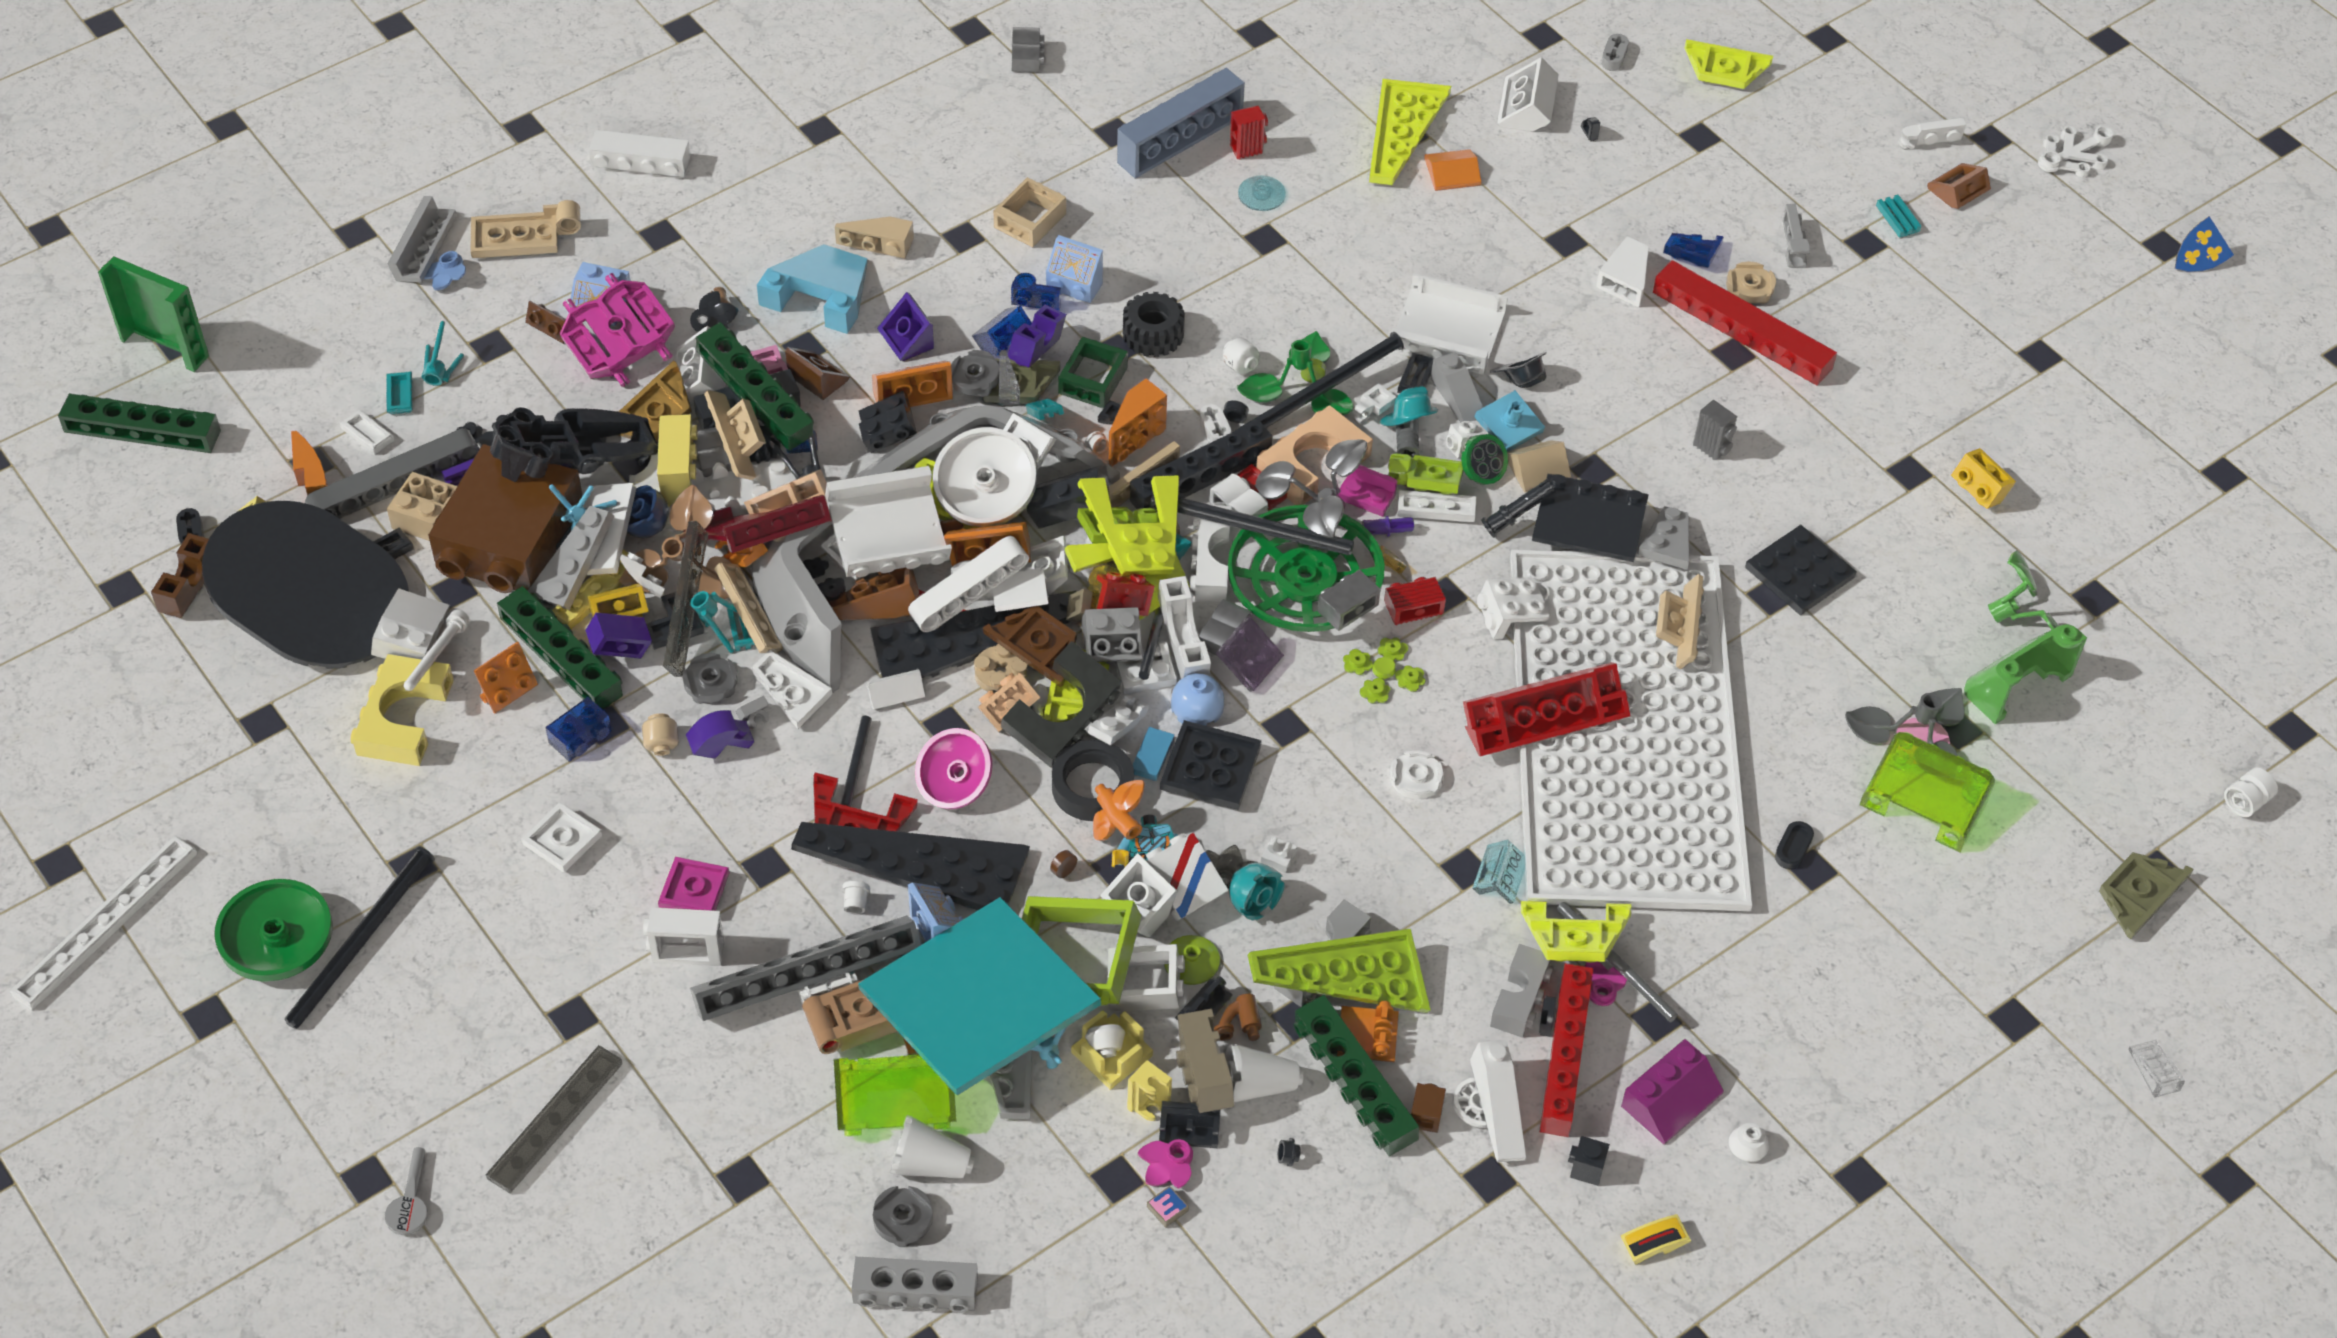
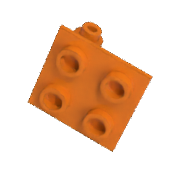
M518 641L473 670L483 690L480 698L485 704L489 702L494 714L538 685Z
M1381 1001L1376 1009L1341 1006L1342 1020L1370 1059L1395 1062L1399 1011H1393V1007L1388 1001ZM1337 1051V1056L1345 1054L1342 1051Z

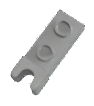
M1786 204L1782 222L1788 245L1785 255L1787 266L1790 268L1807 267L1806 254H1810L1808 239H1806L1805 231L1801 230L1802 215L1798 214L1796 204Z

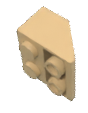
M412 472L387 507L391 528L397 529L400 527L404 533L429 541L428 534L457 486Z

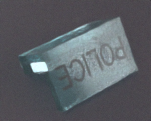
M1508 839L1487 845L1472 889L1479 895L1497 891L1509 904L1514 903L1525 871V855Z

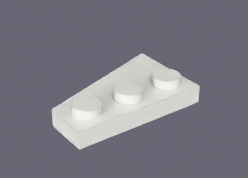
M771 650L752 667L753 674L797 729L832 696V688Z

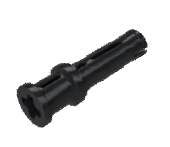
M1546 478L1507 506L1501 505L1497 512L1488 518L1483 517L1481 521L1489 534L1495 538L1498 532L1508 525L1513 526L1517 522L1516 519L1556 493V490Z

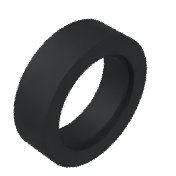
M1085 740L1068 746L1055 759L1052 767V794L1057 805L1066 814L1079 820L1093 821L1095 813L1102 810V807L1098 803L1097 798L1082 797L1069 788L1066 779L1070 772L1076 767L1087 763L1103 764L1117 774L1120 780L1116 787L1117 789L1126 782L1134 781V768L1128 755L1119 747L1113 744L1109 745L1100 740Z

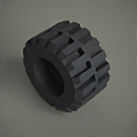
M1145 292L1142 296H1134V299L1129 300L1127 306L1123 309V340L1127 342V347L1129 349L1134 348L1135 353H1143V356L1149 357V355L1159 357L1161 354L1165 356L1169 354V351L1174 352L1177 350V346L1182 344L1184 338L1185 312L1181 303H1177L1176 298H1169V294L1166 293L1159 294V292H1153L1149 294Z

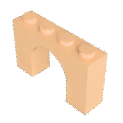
M1329 405L1324 410L1316 412L1304 424L1298 425L1289 435L1281 437L1268 450H1263L1257 457V468L1262 472L1267 466L1275 462H1289L1296 469L1292 478L1297 479L1317 494L1319 478L1297 461L1295 457L1299 453L1312 448L1330 451L1339 442L1363 439L1367 442V449L1361 461L1362 463L1371 456L1373 439ZM1290 483L1287 499L1295 505H1304L1313 498L1297 485Z

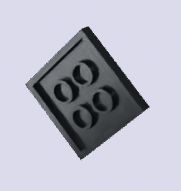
M1801 524L1747 560L1745 568L1800 616L1853 580L1857 572Z
M1184 720L1161 779L1160 790L1239 810L1261 749L1262 740Z

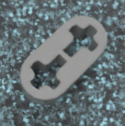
M1613 34L1608 38L1601 62L1606 70L1616 71L1621 68L1629 43L1625 35Z

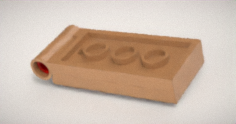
M861 981L819 996L809 997L803 1002V1011L819 1051L822 1054H832L838 1049H841L842 1052L897 1032L891 1023L859 990L858 983Z

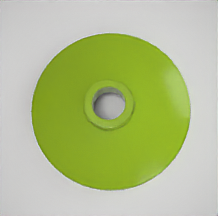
M1185 935L1176 938L1169 944H1177L1179 955H1184L1185 972L1180 973V980H1183L1184 984H1202L1210 980L1217 973L1220 965V955L1216 946L1208 939L1197 935ZM1164 964L1165 970L1169 974V964Z

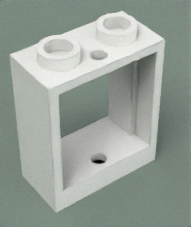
M671 908L650 909L649 919H644L643 935L647 936L646 950L651 951L653 963L721 966L724 936L720 911Z
M1177 944L1136 946L1133 948L1129 966L1169 964V988L1123 990L1119 1004H1109L1111 1012L1179 1008V997H1184V981L1180 980V973L1185 972L1184 955H1179ZM1116 948L1108 949V977Z

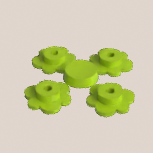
M1397 637L1380 640L1378 654L1383 655V657L1376 659L1374 664L1369 660L1370 655L1366 652L1362 653L1359 649H1352L1349 655L1343 657V662L1345 663L1344 670L1346 672H1355L1357 675H1362L1364 671L1372 669L1374 675L1378 677L1373 679V681H1364V686L1360 689L1361 697L1367 698L1369 703H1376V701L1385 703L1388 700L1390 687L1385 685L1383 679L1391 678L1394 674L1398 680V686L1401 688L1406 687L1411 692L1417 691L1419 686L1425 684L1424 671L1421 668H1413L1407 665L1404 667V670L1396 671L1394 661L1403 660L1404 654L1408 651L1407 644L1400 642V639Z

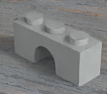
M1522 944L1518 945L1510 966L1508 981L1521 986L1523 991L1510 992L1501 989L1492 1013L1490 1027L1522 1038L1526 1028L1532 1029L1537 1012H1534L1533 1009L1535 1004L1541 1005L1545 994V989H1542L1543 983L1550 982L1554 967L1550 966L1551 960H1547L1542 951Z

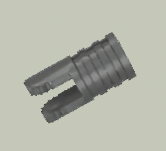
M1418 418L1410 421V428H1405L1404 424L1396 425L1398 454L1409 455L1414 458V455H1419Z

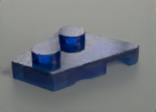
M1672 233L1664 246L1663 253L1676 259L1691 262L1696 266L1709 268L1723 243L1724 237L1716 235L1715 240H1703L1701 234L1686 235L1683 233Z

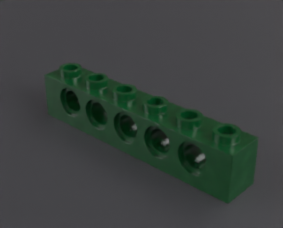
M719 322L696 336L697 353L741 400L750 401L756 417L788 451L808 440L810 436H813L814 420L812 416L798 406L794 396L788 395L783 390L778 379H773L768 374L762 362H757L753 358L749 348L739 343L731 329H726Z
M69 393L58 414L64 433L204 453L212 452L221 432L217 416L213 413L93 397L84 394Z
M522 586L497 602L500 619L597 714L623 697L621 688L623 682L618 673L615 671L611 672L599 655L594 656L590 652L588 645L582 639L578 640L567 624L564 623L562 625L557 620L555 613L550 608L546 609L541 604L535 593H529Z
M1322 995L1295 1010V1023L1293 1026L1297 1035L1301 1039L1305 1038L1307 1040L1309 1050L1314 1059L1322 1061L1329 1080L1332 1083L1336 1081L1341 1088L1340 1093L1343 1100L1348 1105L1352 1104L1356 1109V1116L1363 1127L1368 1126L1373 1133L1371 1136L1377 1148L1380 1150L1384 1149L1390 1157L1418 1141V1124L1326 996ZM1321 1030H1324V1031H1327V1032H1329V1033L1324 1034V1035H1321V1034H1318L1317 1032H1318V1031H1321ZM1337 1051H1342L1345 1053L1342 1056L1332 1055ZM1350 1074H1357L1360 1077L1353 1079L1348 1076ZM1373 1096L1376 1099L1372 1101H1367L1364 1099V1097ZM1383 1118H1388L1392 1121L1389 1123H1382L1379 1120Z

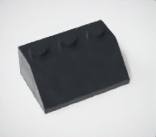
M1103 464L1037 484L1034 495L1027 505V513L1038 529L1077 518L1078 508H1088L1085 502L1087 498L1077 484L1080 479L1105 478L1109 494L1107 466Z

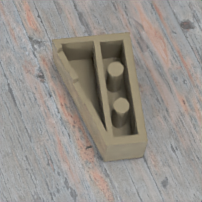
M1212 1009L1178 1015L1180 1050L1176 1051V1060L1178 1067L1182 1068L1184 1084L1188 1085L1190 1101L1196 1102L1199 1113L1234 1107L1233 1083L1225 1054L1220 1052L1216 1042L1220 1041L1218 1031H1214Z

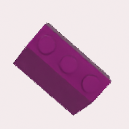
M1684 1039L1625 1089L1621 1107L1665 1145L1718 1099L1724 1090L1707 1057L1689 1041Z

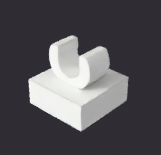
M1272 836L1261 856V863L1286 873L1297 853L1298 846Z

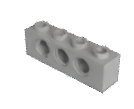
M855 1256L851 1289L853 1304H859L863 1307L888 1305L894 1309L919 1307L926 1311H933L939 1308L950 1309L958 1313L966 1312L967 1310L975 1311L978 1268L977 1263ZM881 1282L891 1283L887 1287L878 1286ZM911 1284L921 1285V1287L917 1289H911L908 1286H910ZM944 1285L952 1287L950 1290L942 1291L939 1289L941 1286Z

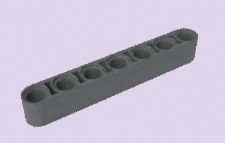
M459 429L316 490L306 497L305 503L324 509L340 519L396 495L412 472L435 478L442 475L444 470L474 459L480 448L469 430Z

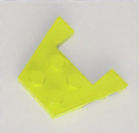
M1521 901V914L1545 958L1559 962H1605L1631 917L1632 907L1631 904L1606 903V920L1547 919V902Z

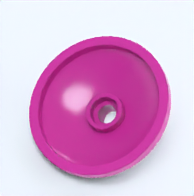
M952 728L934 735L924 745L916 761L915 779L920 793L928 802L942 809L953 810L968 806L977 800L988 786L993 767L991 752L981 737L966 729ZM964 769L963 776L959 777V772Z

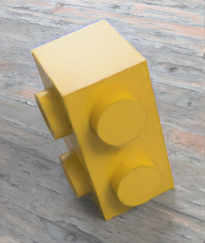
M1981 448L1966 453L1951 474L1959 486L1966 489L1976 499L1977 503L1986 509L2000 504L2016 482Z
M639 583L587 596L592 617L595 613L643 617L642 613L649 612L643 588Z

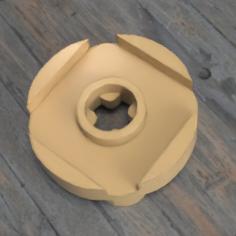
M1741 262L1736 264V268L1732 269V271L1731 269L1729 270L1726 288L1729 292L1748 303L1764 304L1770 300L1771 295L1774 293L1776 278L1771 270L1768 272L1763 269L1764 265L1760 263Z
M999 644L987 648L974 660L975 680L987 692L1001 689L1003 686L999 682L1010 673H1013L1014 676L1021 673L1026 679L1027 664ZM997 667L1006 668V672L1004 673L1002 671L996 672L995 670Z

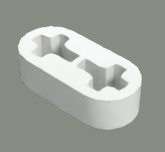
M1207 404L1201 408L1200 424L1209 443L1231 433V428L1219 406Z

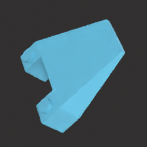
M825 244L768 268L757 283L759 305L781 312L795 291L827 301L823 306L825 327L848 334L859 315L868 259Z

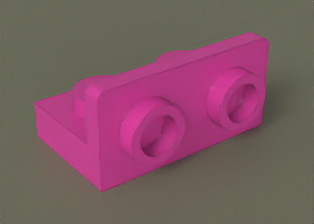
M1359 465L1351 475L1345 478L1340 487L1341 492L1338 495L1348 504L1383 517L1396 496L1397 480L1389 475Z

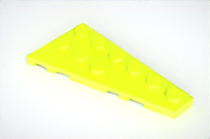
M1382 79L1369 183L1393 185L1450 95L1452 86Z

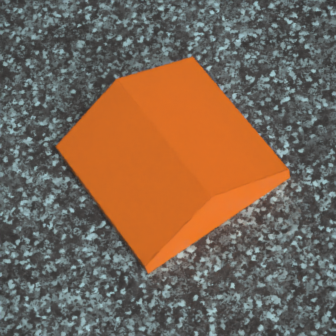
M1471 149L1424 155L1435 191L1481 185L1477 156Z

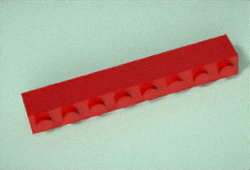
M1671 260L1656 275L1653 288L1655 295L1801 376L1803 379L1818 386L1832 371L1837 356L1836 351L1681 264Z

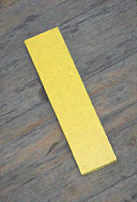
M624 549L622 550V554L628 556L629 553ZM621 560L617 573L592 575L581 585L570 610L558 606L552 609L557 620L562 625L565 623L570 629H573L591 613L587 596L619 589L623 585L619 582L625 570Z

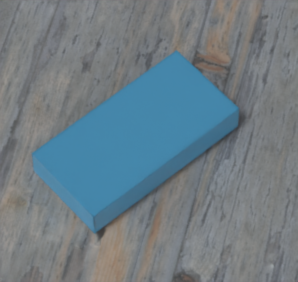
M1149 727L1133 762L1134 775L1157 781L1174 742L1175 734Z

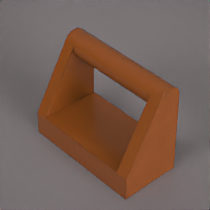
M1965 163L1959 164L1927 184L1928 189L1951 208L1956 209L1991 189L1987 167ZM1961 174L1963 175V177L1956 180L1955 182L1951 184L1947 183L1952 179L1956 178L1957 176Z

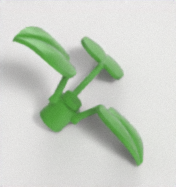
M2016 550L2010 555L2007 564L2015 568L2023 583L2008 595L1988 604V608L1997 623L2009 617L2014 621L2018 618L2041 616L2052 630L2059 625L2050 613H2046L2044 610L2017 613L2020 605L2016 597L2026 589L2029 590L2032 597L2037 596V587L2024 557Z

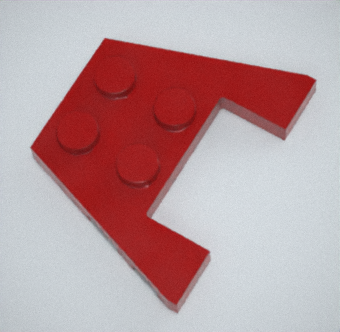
M816 772L813 775L814 823L898 831L918 806V799L896 793L893 795L886 816L834 803L832 800L839 778Z

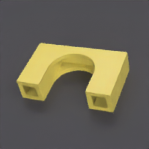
M387 654L384 664H380L375 685H372L369 689V700L360 711L359 724L351 733L350 740L351 744L354 745L356 755L420 766L428 746L424 728L395 724L385 719L384 715L392 704L408 697L446 701L454 681L450 664L434 662L415 688L407 691L404 688V683L421 662V659Z

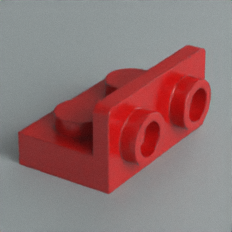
M1112 571L1107 572V575H1097V580L1102 583L1097 609L1138 608L1139 616H1148L1155 586L1149 583L1145 576L1131 574L1130 577H1126Z

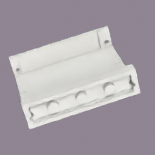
M1413 273L1411 290L1397 327L1392 328L1391 331L1396 332L1401 337L1404 348L1402 350L1397 349L1393 353L1411 357L1413 352L1436 359L1456 352L1469 372L1484 375L1506 313L1508 296Z
M929 466L827 482L825 497L846 577H864L869 573L875 572L889 573L894 569L905 567L913 569L923 564L932 563L937 565L949 560L952 547L951 544L946 545L930 488L932 474Z

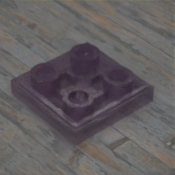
M1251 617L1245 618L1216 652V655L1249 692L1256 690L1284 656Z

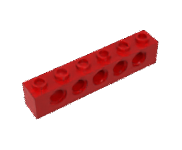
M1566 963L1564 965L1540 1133L1569 1137L1573 1120L1593 968Z

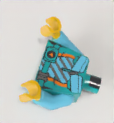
M1144 815L1140 819L1141 833L1131 840L1123 838L1117 850L1112 852V867H1115V865H1124L1126 867L1137 853L1145 860H1148L1146 857L1147 853L1159 846L1162 851L1170 847L1171 843L1169 841L1178 834L1173 833L1171 826L1168 824L1157 825L1156 816Z

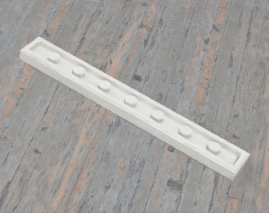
M175 835L9 991L11 996L33 1011L197 855L196 849Z

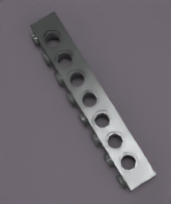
M906 915L691 987L690 990L698 1016L702 1021H706L908 953L919 947L921 942L914 920Z

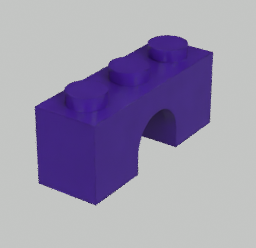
M1044 305L1034 314L1031 326L1024 323L1014 332L1007 358L1015 361L1020 366L1029 368L1060 340L1067 314Z

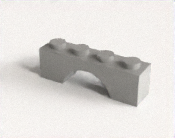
M1344 899L1327 917L1325 933L1330 940L1370 935L1371 917ZM1274 986L1275 990L1300 1007L1308 999L1312 1001L1317 996L1315 993Z

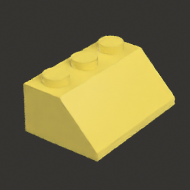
M691 414L660 416L657 477L660 493L667 501L668 507L674 504L678 496L692 485V479H696V465L692 464V460H697L696 444H693V440H698L697 425H692Z

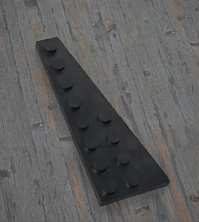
M1077 590L1048 595V604L1038 605V607L1061 623H1069L1071 621L1066 620L1069 595L1077 592ZM995 605L961 611L931 632L921 631L914 620L871 627L870 634L881 678L918 669L921 673V678L929 675L935 677L940 675V671L954 666L960 667L970 663L981 652L998 644L983 633L985 625L995 626L1004 622L1005 617L1019 614L1029 607L996 612Z
M801 822L793 839L791 850L908 887L910 883L940 887L945 896L949 895L953 902L980 910L999 897L1009 906L1029 854L1030 846Z

